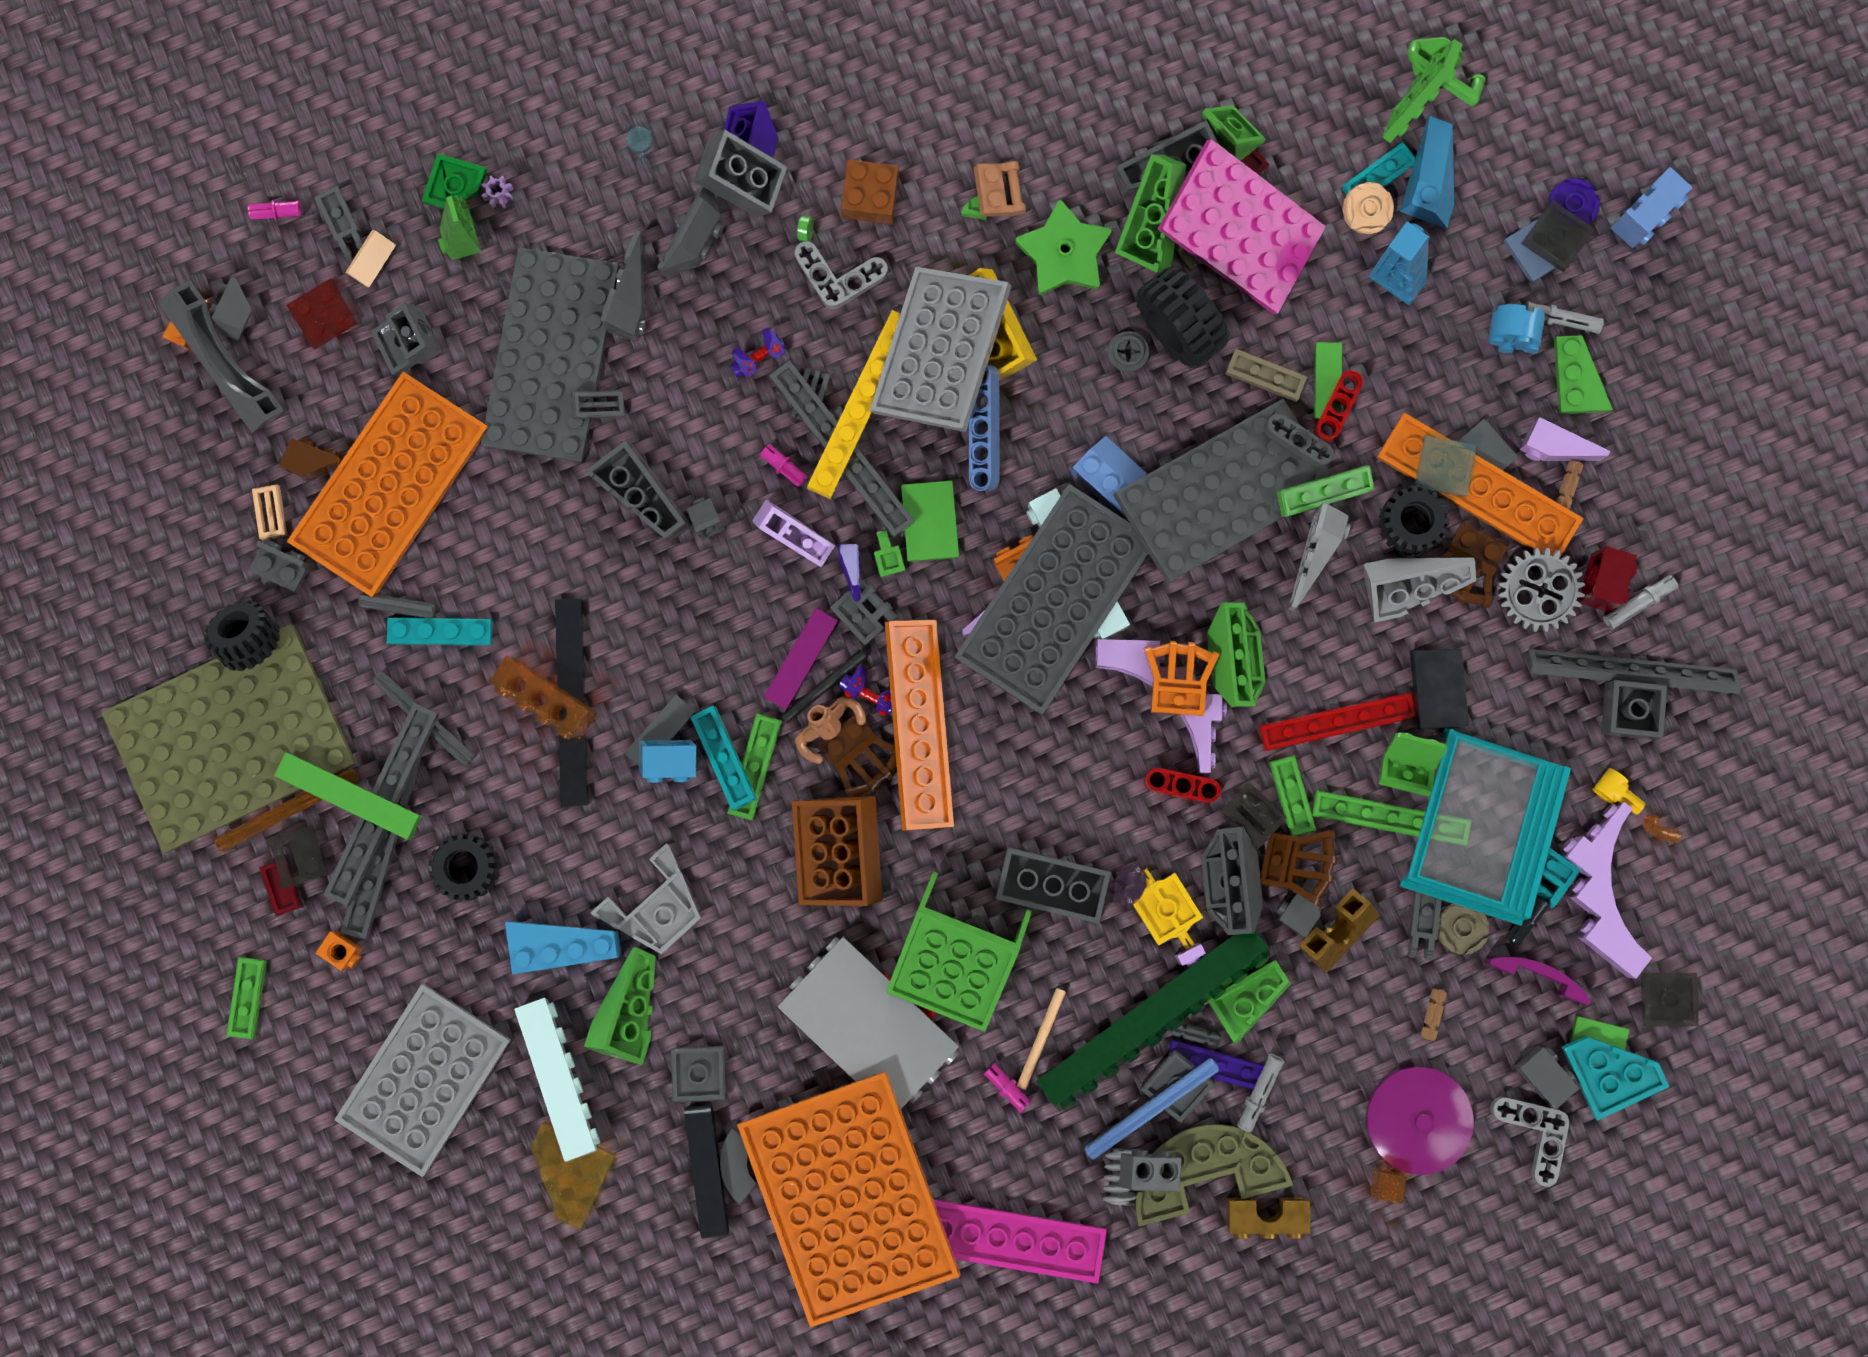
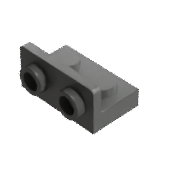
M267 540L266 544L257 541L256 546L260 548L248 571L298 593L311 565L303 562L305 557L293 551H290L289 555L280 551L282 546L270 540Z

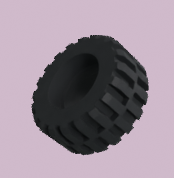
M1167 267L1137 291L1135 297L1136 306L1140 310L1142 318L1146 321V325L1152 330L1158 341L1163 344L1164 348L1173 357L1180 360L1183 365H1187L1189 368H1198L1227 345L1230 335L1227 330L1228 327L1220 311L1215 307L1214 302L1206 295L1207 293L1193 279L1188 277V274L1184 271L1181 272L1178 268Z

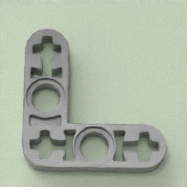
M804 241L798 244L795 249L797 263L823 304L829 309L840 308L883 282L888 275L886 262L879 257H874L836 279L813 243ZM804 249L807 252L813 251L810 254L815 264L811 267L806 257L801 258L802 250ZM873 265H876L877 268L882 266L881 274L873 273L869 275L870 282L866 283L865 276L861 272L865 271V274L868 275L872 272ZM818 269L826 271L827 277L824 281L818 282L813 279V273ZM853 277L860 278L862 281L861 287L856 290L850 289L847 285L849 279ZM827 285L830 286L834 294L839 293L837 295L838 301L827 300L829 298L828 291L825 288Z
M1507 1097L1495 1098L1490 1105V1111L1494 1118L1503 1122L1539 1130L1531 1175L1536 1183L1544 1187L1554 1185L1558 1180L1569 1128L1568 1116L1558 1109ZM1504 1102H1506L1507 1107L1517 1110L1516 1115L1504 1112L1503 1116H1501L1502 1114L1497 1108L1498 1106H1503ZM1527 1108H1533L1536 1112V1118L1531 1123H1527L1523 1119V1112ZM1556 1114H1558L1557 1118L1561 1120V1125H1556L1555 1129H1553L1554 1125L1552 1123L1542 1121L1543 1116L1555 1118ZM1549 1140H1553L1557 1145V1150L1552 1155H1547L1543 1149L1544 1144ZM1542 1157L1554 1160V1164H1547V1171L1551 1172V1176L1545 1177L1544 1181L1543 1177L1539 1175V1171H1544L1546 1167V1162L1541 1161Z

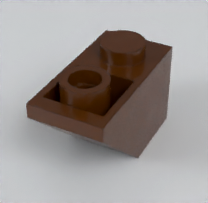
M301 437V440L298 441L291 438L279 466L290 473L312 480L336 470L342 459L338 457L340 453L333 449L325 447L324 450L315 448L316 443Z

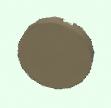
M1451 904L1446 906L1440 913L1438 939L1448 951L1456 954H1472L1480 950L1487 942L1490 929L1489 921L1485 914Z

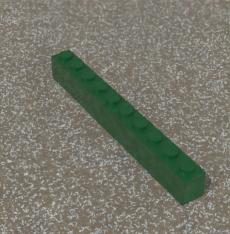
M1256 931L1251 934L1231 936L1037 1080V1083L1058 1111L1062 1109L1066 1111L1072 1108L1077 1103L1076 1099L1084 1093L1088 1095L1099 1086L1098 1082L1105 1077L1109 1079L1115 1076L1120 1071L1119 1067L1125 1062L1131 1063L1141 1055L1140 1051L1148 1045L1153 1047L1158 1044L1163 1038L1162 1035L1168 1030L1174 1031L1184 1023L1183 1019L1190 1014L1194 1016L1201 1012L1208 1000L1211 998L1214 1000L1218 999L1226 992L1225 988L1233 982L1237 984L1245 979L1248 975L1246 972L1254 966L1259 968L1264 965L1269 959L1268 956L1271 955L1269 947Z

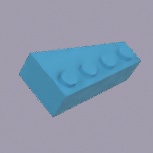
M1406 222L1368 277L1410 306L1427 282L1429 236L1425 234V231L1419 225Z
M514 921L505 922L512 975L622 957L618 931Z

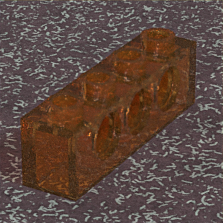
M505 656L490 680V683L497 687L495 691L508 699L511 696L517 700L516 705L526 712L532 710L538 714L537 720L547 726L554 725L558 728L557 733L568 740H571V738L582 739L597 715L596 711L514 657ZM521 680H524L525 688L520 692L518 685ZM544 693L546 701L544 705L540 706L539 697ZM563 707H565L567 715L563 720H561L559 717V712Z

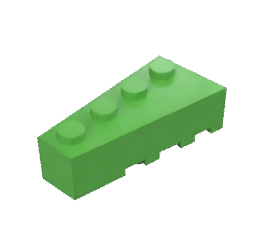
M1151 154L1117 245L1116 254L1156 273L1161 272L1164 268L1172 267L1175 242L1160 232L1158 227L1184 182L1186 164L1166 155Z

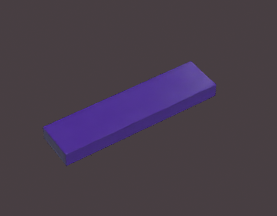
M1172 1039L1168 1051L1169 1055L1175 1048L1196 1067L1212 1058L1218 1065L1219 1071L1210 1078L1249 1089H1254L1264 1068V1064Z

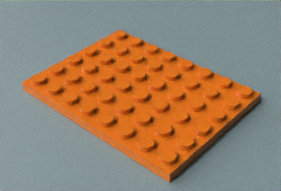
M887 1071L737 1124L810 1328L960 1277L958 1265Z

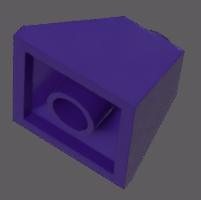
M758 101L729 106L724 130L773 158L776 152L778 136L766 103Z

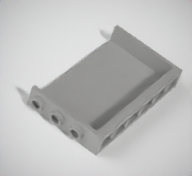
M845 936L841 940L835 937L826 947L829 951L823 959L818 956L807 967L811 972L804 979L799 976L789 986L793 991L783 1000L778 1008L853 1080L859 1081L887 1071L899 1107L902 1109L908 1101L913 1104L923 1092L920 1088L926 1082L932 1084L941 1074L938 1069L944 1062L949 1065L958 1056L959 1053L956 1050L959 1044L946 1035L914 1003L886 993L890 980L849 943Z

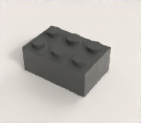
M722 130L709 136L694 182L749 214L759 217L772 213L787 166L727 130Z

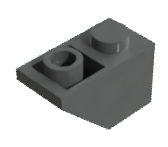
M231 276L227 285L222 283L217 294L220 301L218 305L212 304L209 315L217 333L239 342L248 323L251 308L237 279Z
M1298 878L1296 880L1298 886L1312 893L1315 888L1314 880ZM1293 891L1289 900L1284 899L1276 910L1279 913L1276 920L1306 938L1320 917L1319 906Z

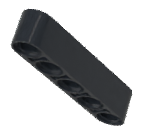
M712 1104L687 1107L684 1110L701 1238L729 1235V1222L720 1169V1155Z

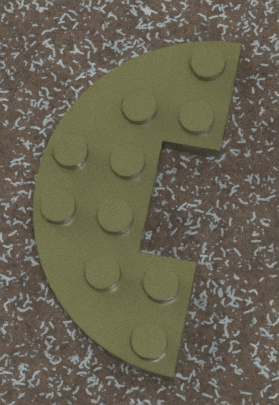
M1224 1124L1193 1126L1174 1134L1156 1149L1172 1151V1156L1181 1158L1180 1191L1136 1190L1135 1210L1137 1223L1140 1227L1190 1213L1183 1187L1234 1173L1241 1199L1290 1187L1293 1184L1279 1156L1255 1135L1240 1128ZM1164 1165L1160 1169V1174L1164 1172Z

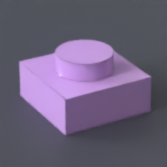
M1197 943L1188 950L1177 953L1175 957L1180 965L1187 964L1188 967H1191L1201 959L1200 956L1206 953L1202 945Z

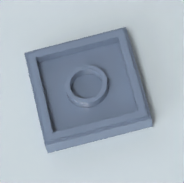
M1548 213L1503 241L1530 283L1535 282L1576 255Z

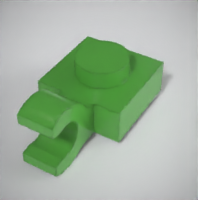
M887 530L876 532L881 550L875 551L874 555L880 578L904 572L905 567L899 545L891 547Z

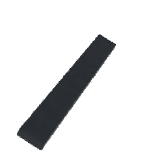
M556 599L560 800L562 807L588 806L582 599Z

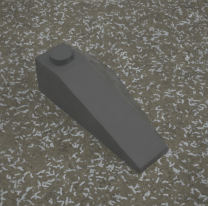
M635 231L624 257L626 267L625 269L618 270L616 290H610L600 321L609 334L637 342L639 335H643L645 332L647 321L644 320V240L641 233Z

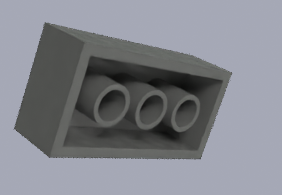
M1007 848L995 899L1099 924L1111 872Z

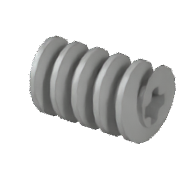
M1111 1148L1113 1152L1105 1154V1157L1112 1160V1163L1104 1166V1168L1112 1171V1174L1104 1176V1179L1110 1181L1111 1185L1103 1187V1190L1110 1192V1196L1103 1197L1102 1200L1113 1205L1134 1206L1135 1204L1129 1201L1135 1200L1137 1195L1129 1191V1189L1119 1186L1121 1153L1131 1154V1149Z

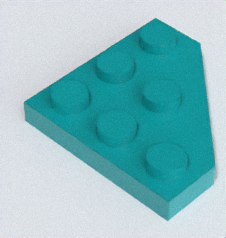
M1583 1036L1562 1046V1050L1577 1079L1590 1111L1597 1121L1669 1088L1659 1063L1588 1036Z

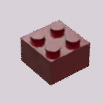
M1608 546L1592 553L1583 579L1585 586L1581 587L1580 590L1585 596L1578 597L1577 601L1582 605L1605 612L1618 608L1623 603L1625 604L1630 596L1631 590L1628 588L1630 579L1634 578L1638 564L1635 563L1637 555Z

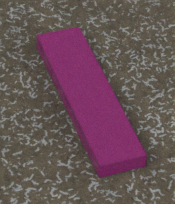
M817 608L814 609L765 693V699L787 711L836 627L838 620Z

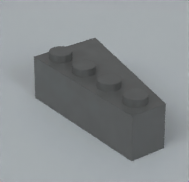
M626 440L584 471L664 539L673 541L692 527L635 446Z

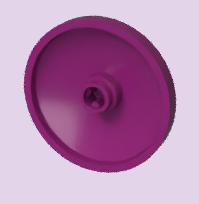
M1422 1066L1406 1067L1397 1070L1385 1077L1376 1086L1368 1101L1366 1129L1369 1139L1377 1153L1386 1162L1401 1171L1410 1174L1427 1175L1445 1170L1464 1154L1472 1138L1474 1117L1470 1101L1464 1090L1455 1080L1438 1070Z

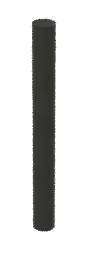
M860 650L782 714L781 716L787 724L867 659L864 652Z

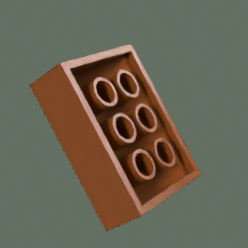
M876 796L792 801L799 905L869 906L883 901Z

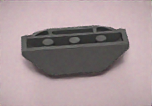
M701 186L657 266L661 275L668 276L698 267L702 260L706 261L712 250L711 243L714 238H719L724 228L713 192Z
M1244 827L1217 829L1214 838L1201 857L1206 910L1224 928L1228 935L1255 933L1263 907L1258 852Z

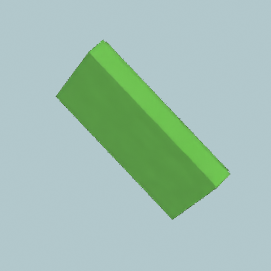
M941 481L901 485L903 507L914 520V524L905 530L908 562L959 558L953 482Z

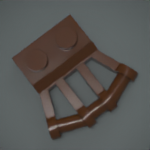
M1461 523L1445 553L1440 558H1474L1476 578L1479 572L1484 574L1482 594L1469 593L1474 584L1473 582L1449 595L1457 598L1456 601L1461 604L1464 602L1481 604L1482 607L1489 608L1492 601L1493 575L1497 571V567L1508 547Z
M855 714L841 726V730L836 737L824 740L817 746L840 773L847 797H859L873 791L876 793L880 789L879 786L888 779L889 781L894 777L893 773L897 767L895 746L879 739L866 723L859 725ZM873 743L892 753L886 766L869 749ZM863 752L880 770L872 779L855 760ZM850 764L866 783L852 788L845 768Z
M1323 831L1303 837L1270 833L1260 876L1261 885L1293 890L1315 905L1320 906L1322 902L1321 897L1329 884L1333 883L1334 876L1332 871L1338 861V858L1335 856L1333 840L1336 839L1335 832ZM1323 842L1324 854L1303 851L1304 846ZM1301 859L1322 862L1321 873L1299 869ZM1297 877L1318 880L1312 893L1296 884Z

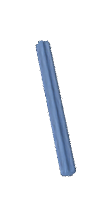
M1209 1058L1086 1145L1085 1151L1091 1159L1097 1158L1219 1071L1216 1062Z

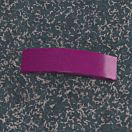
M1508 956L1489 957L1484 960L1485 964L1509 974H1515L1519 966L1560 984L1557 992L1558 995L1583 1005H1590L1591 1000L1579 985L1562 972L1546 964L1530 959Z

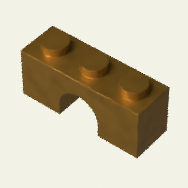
M1353 888L1335 906L1338 915L1332 926L1324 931L1315 927L1299 944V947L1308 959L1325 973L1335 965L1380 917L1374 906Z
M1226 1197V1230L1230 1234H1234V1238L1239 1239L1250 1238V1234H1260L1261 1238L1267 1239L1276 1238V1234H1287V1238H1303V1234H1311L1310 1201L1306 1197H1279L1277 1214L1272 1218L1263 1219L1257 1215L1256 1200L1253 1197L1245 1199Z

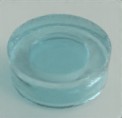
M644 127L631 129L626 137L629 149L636 154L647 153L653 144L650 132Z

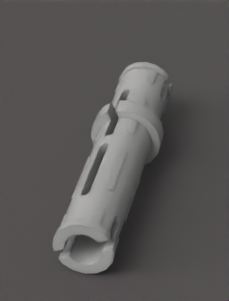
M1527 301L1525 305L1526 311L1534 312V308L1542 310L1545 313L1544 321L1547 325L1554 323L1599 334L1603 327L1604 319L1601 317L1598 318L1558 309L1556 305L1552 304L1545 306Z
M1667 575L1656 584L1646 586L1639 595L1604 615L1603 620L1605 624L1610 626L1609 629L1614 630L1647 607L1660 603V599L1679 588L1678 583L1674 578L1670 580L1672 578L1671 575Z
M1274 1054L1268 1055V1059L1251 1096L1247 1097L1244 1102L1246 1107L1237 1125L1246 1132H1253L1260 1113H1263L1266 1109L1264 1104L1274 1086L1282 1065L1285 1063L1279 1056Z

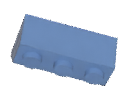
M1105 436L1072 467L1071 474L1105 506L1129 522L1113 495L1115 492L1146 476L1147 473L1115 443Z

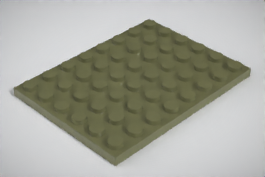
M293 624L279 629L280 640L276 642L278 644L277 648L272 650V655L264 659L262 664H257L250 670L248 668L244 671H238L237 669L235 671L229 670L228 667L226 668L216 658L101 712L163 853H169L301 791L302 789L274 776L285 752L334 775L356 765L352 752Z

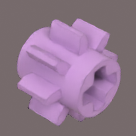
M490 176L487 184H482L486 193H483L481 196L484 201L490 200L489 204L493 209L496 205L506 208L505 204L508 200L513 201V197L509 192L514 188L511 183L505 184L504 176H501L499 179H494Z

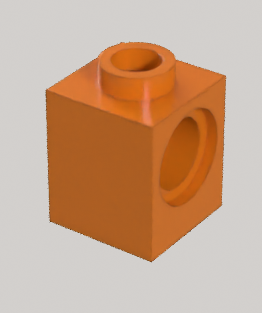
M330 931L315 954L340 971L349 970V968L353 969L361 959L359 953L363 947L339 931ZM340 945L346 948V956L343 959L337 956V948Z

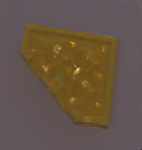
M544 1121L531 1146L532 1152L537 1159L547 1193H549L554 1207L553 1211L556 1219L581 1230L616 1154L597 1146L598 1151L569 1162H564L553 1125Z

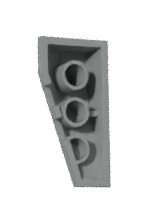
M1393 558L1364 564L1365 585L1374 622L1402 617L1408 614L1407 610L1419 604L1425 606L1431 603L1430 599L1442 593L1448 595L1476 581L1474 558Z

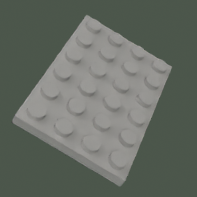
M915 267L870 411L873 414L966 432L1012 287L1009 282Z
M421 984L334 1120L413 1172L424 1177L512 1040L426 984Z

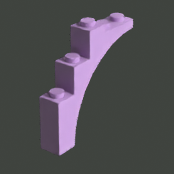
M1097 639L1095 668L1116 670L1134 676L1152 686L1153 677L1143 648L1160 646V641ZM1165 655L1156 657L1155 660L1160 676L1167 679L1168 667H1160V663H1164ZM1175 667L1174 679L1185 680L1186 668ZM1193 674V681H1196L1195 674ZM1206 694L1205 714L1203 717L1180 715L1191 736L1196 755L1197 774L1211 773V768H1215V753H1211V742L1216 740V728L1211 727V723L1221 722L1222 717H1226L1227 703L1222 701V696L1219 694Z
M1619 802L1616 804L1612 803L1603 812L1605 818L1599 825L1595 824L1587 833L1588 839L1584 836L1571 837L1562 848L1564 852L1561 856L1580 869L1579 873L1584 876V879L1579 878L1571 888L1573 893L1569 898L1593 916V919L1589 918L1581 926L1580 930L1582 933L1578 938L1626 977L1636 979L1652 957L1637 944L1625 927L1616 907L1612 890L1611 862L1614 845L1622 824L1632 810L1625 802Z

